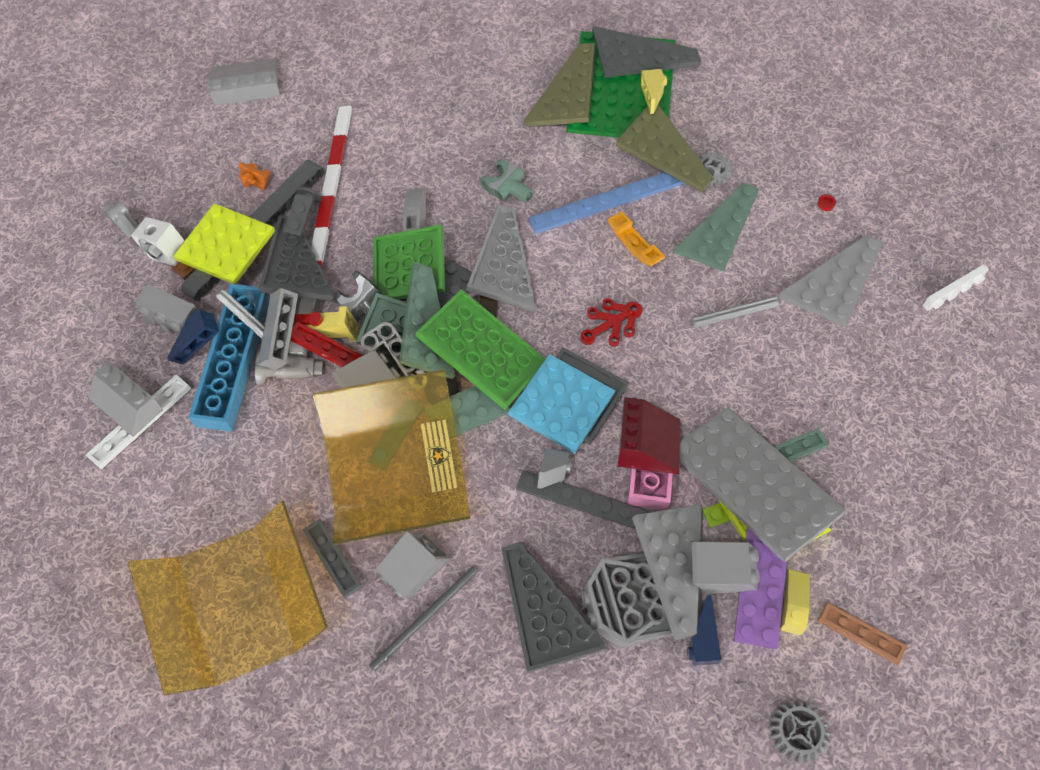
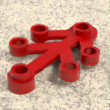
M610 298L604 299L602 308L605 311L616 310L621 313L616 315L599 312L595 307L588 308L587 317L589 319L606 320V322L592 330L586 329L582 331L580 340L584 345H591L594 343L596 336L613 327L608 343L612 347L618 346L620 342L621 321L628 318L623 334L627 338L633 337L635 334V318L641 316L642 306L634 301L624 305L613 303V300Z

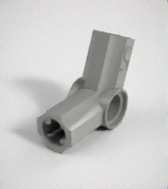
M120 201L118 203L105 202L103 204V213L114 224H117L128 239L132 238L131 234L138 225L130 216L127 208Z

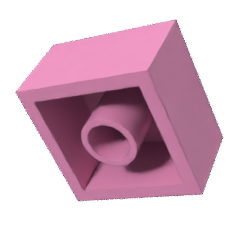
M631 468L627 504L636 507L668 510L673 474Z

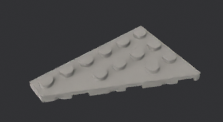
M498 204L466 291L534 312L536 304L534 303L533 289L530 285L529 271L526 267L523 244L519 235L515 209Z
M865 235L780 292L778 298L846 327L883 241Z
M694 505L635 515L632 520L674 639L678 640L697 634L699 587L693 584L692 542H700L701 506Z

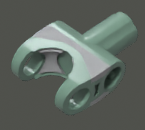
M502 159L495 163L496 169L502 173L500 177L483 176L480 179L481 186L501 201L511 194L527 203L534 193L532 188L521 182L525 178L524 172L514 164Z

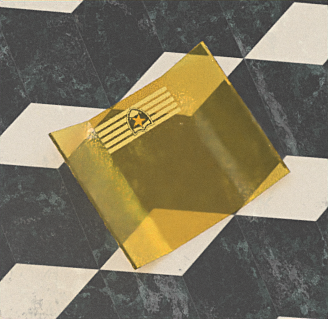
M444 370L313 393L325 439L334 503L333 545L471 519L454 416Z
M284 500L274 507L254 528L184 556L128 561L164 696L223 684L300 651L328 628Z

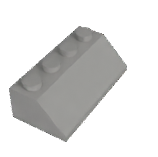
M108 361L94 374L89 399L132 437L138 434L163 411L162 407L149 393Z

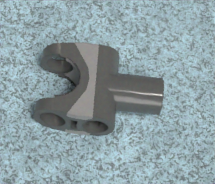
M355 270L352 276L356 279L355 281L358 285L357 293L353 297H349L337 290L334 296L340 305L347 306L353 317L358 320L364 312L368 314L375 294H382L383 292L373 281Z

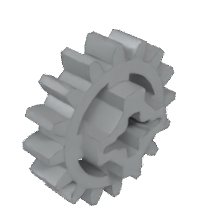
M707 152L706 156L702 154L699 158L713 176L710 186H713V183L719 186L720 182L725 184L726 180L730 179L733 169L731 167L732 162H728V157L723 158L722 153L718 156L716 152L713 155Z

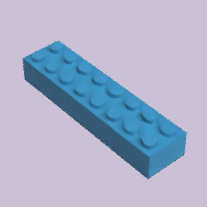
M230 284L228 293L264 325L270 301L269 293L259 292V287ZM224 305L218 322L219 332L213 338L189 419L195 427L233 432L260 336Z

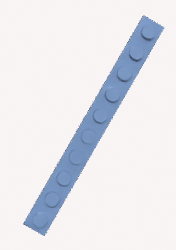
M664 172L528 217V221L534 233L537 234L685 183Z

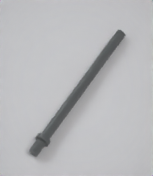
M471 567L383 652L380 651L377 654L378 657L369 666L376 671L384 662L387 663L389 661L388 658L478 573L476 569Z

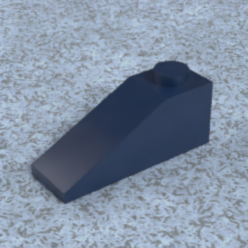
M198 309L186 320L167 357L168 361L185 364L219 332L214 314Z
M707 595L703 602L697 620V634L692 636L689 644L690 647H687L688 660H692L693 666L719 664L722 660L711 595Z

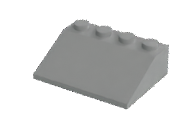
M276 58L211 67L209 92L214 105L280 96Z

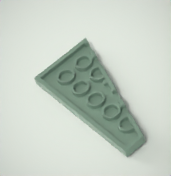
M414 262L411 267L399 363L453 379L455 377L454 368L415 336L417 331L441 308L432 268Z

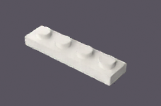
M983 264L929 296L922 306L927 311L932 308L938 309L945 300H953L960 291L964 293L972 287V284H980L986 278L984 275L989 269Z

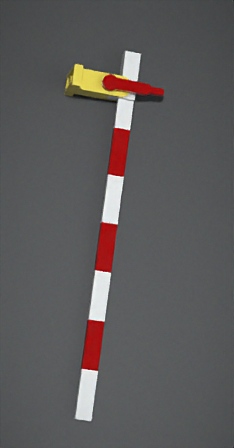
M341 106L338 110L311 246L312 252L316 256V261L321 268L323 266L350 125L351 106ZM301 297L298 314L294 315L293 326L298 321L328 338L347 337L349 342H356L359 324L347 306L339 307V312L319 313L314 312L316 299ZM291 341L289 354L307 358L308 350Z

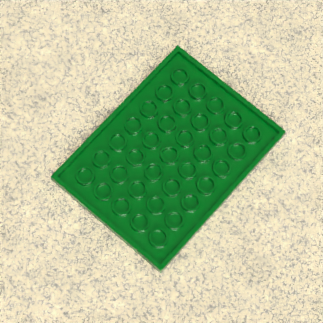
M581 31L579 44H595L592 32ZM651 38L655 40L676 44V40ZM595 44L589 122L567 124L566 132L620 138L648 106L641 87L642 73L604 78ZM673 69L662 70L663 75H666L667 85L664 86V93L658 103L668 118Z

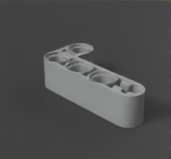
M381 323L362 336L361 345L366 350H375L385 344L413 387L421 388L426 384L427 376L423 370L415 371L418 376L423 375V383H414V375L411 374L409 376L407 372L413 371L415 368H404L399 363L400 352L395 353L392 351V344L394 342L402 344V338L391 323ZM384 326H389L392 329V333L388 337L381 334V329ZM369 336L374 337L376 340L373 347L365 345V339Z

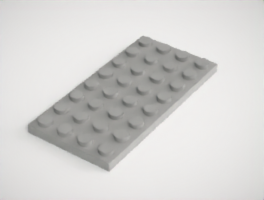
M729 407L680 441L679 463L784 563L845 515L846 510Z

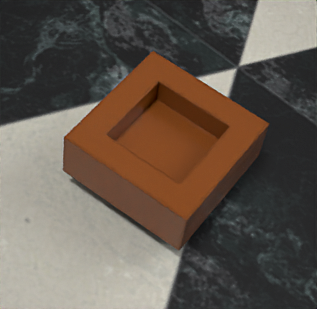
M181 262L171 267L184 281L196 270Z

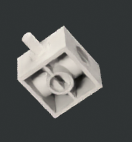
M145 217L131 234V237L150 259L176 266L179 262L174 259L173 255L185 240L171 223Z

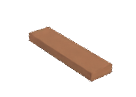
M826 602L819 616L818 622L890 662L896 665L900 664L907 647L906 644L829 602Z

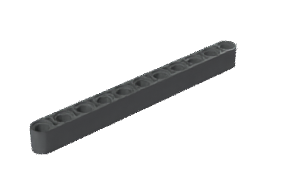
M309 159L306 160L249 217L273 226L275 222L277 223L279 215H285L284 212L291 209L297 188H311L318 181V178L323 176L324 168ZM196 269L183 282L181 291L195 301H200V298L213 288L212 285L214 283L217 284L221 279Z

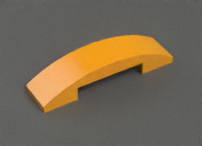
M623 211L608 218V223L616 236L639 261L652 266L665 258V255L655 245L650 246L632 227V221Z

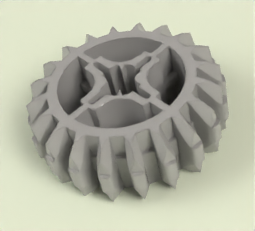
M790 700L787 702V705L782 703L780 710L775 709L773 711L776 717H770L769 721L775 725L769 726L768 730L775 732V734L769 736V739L777 740L778 743L774 744L773 748L781 747L782 750L779 753L781 756L789 753L788 761H792L795 757L797 764L802 763L803 759L806 763H810L811 757L814 760L819 759V754L826 752L823 746L827 747L830 744L828 740L824 739L831 736V733L824 730L829 727V724L822 723L821 720L825 718V715L818 716L816 714L819 710L817 707L810 710L811 703L807 702L803 707L801 700L796 701V704ZM792 713L804 715L810 721L802 722L797 716L794 717ZM785 717L788 720L787 724L789 726V733L786 736L783 734ZM807 726L802 734L792 737V734L796 732L795 730ZM813 727L816 731L814 745L811 742L810 730ZM797 741L801 746H805L807 750L796 749L789 742Z

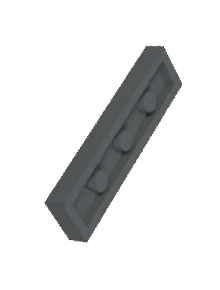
M321 519L302 529L344 599L362 588L361 583Z

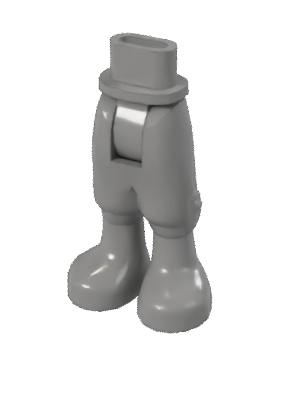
M260 350L257 353V364L255 366L256 384H265L267 377L272 376L281 379L309 378L310 375L311 378H314V375H323L324 363L323 361H315V358L288 355L286 365L274 370L258 365Z

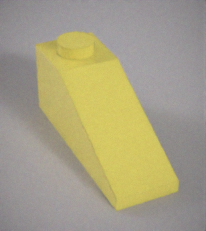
M662 69L644 70L641 74V87L650 114L655 112L664 93V86L667 85L666 75H663Z
M789 569L780 630L802 635L807 630L809 616L810 574Z

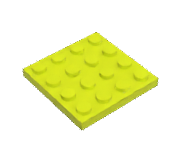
M214 203L173 257L178 262L228 283L237 284L273 235L275 229L273 226Z

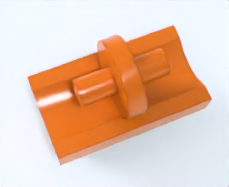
M252 162L249 164L239 163V179L242 180L243 186L250 187L254 185L262 190L267 188V182L271 179V172L264 169L260 171L257 165Z

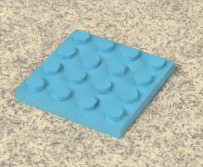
M549 354L509 410L508 416L576 454L615 395V390Z

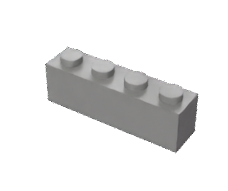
M280 288L270 295L258 365L274 370L286 365L298 294Z

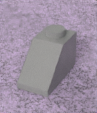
M546 448L539 472L537 488H544L565 479L566 472L570 473L572 461H568L569 452Z

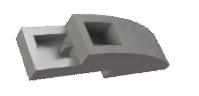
M425 188L407 190L403 209V232L424 228V222H426Z

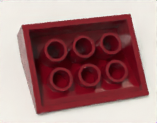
M624 397L617 467L679 475L680 419L644 399Z

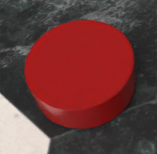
M824 194L819 197L817 205L823 211H831L836 205V200L833 196Z

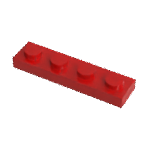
M298 321L292 329L290 341L340 367L363 356Z

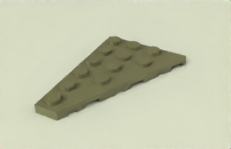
M594 43L578 44L524 119L525 126L589 122L595 57Z
M659 105L653 114H650L647 106L616 141L617 147L702 193L713 180V176Z

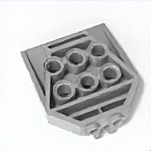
M638 553L601 559L582 589L581 598L583 603L579 605L580 610H588L585 619L595 631L619 648L673 636L645 554ZM638 571L643 572L646 578H641ZM614 576L620 577L622 584L617 583ZM644 591L649 592L652 599L647 598ZM620 597L627 598L628 604H624ZM651 612L657 614L658 620L652 618ZM627 617L632 618L635 625H630L627 622Z

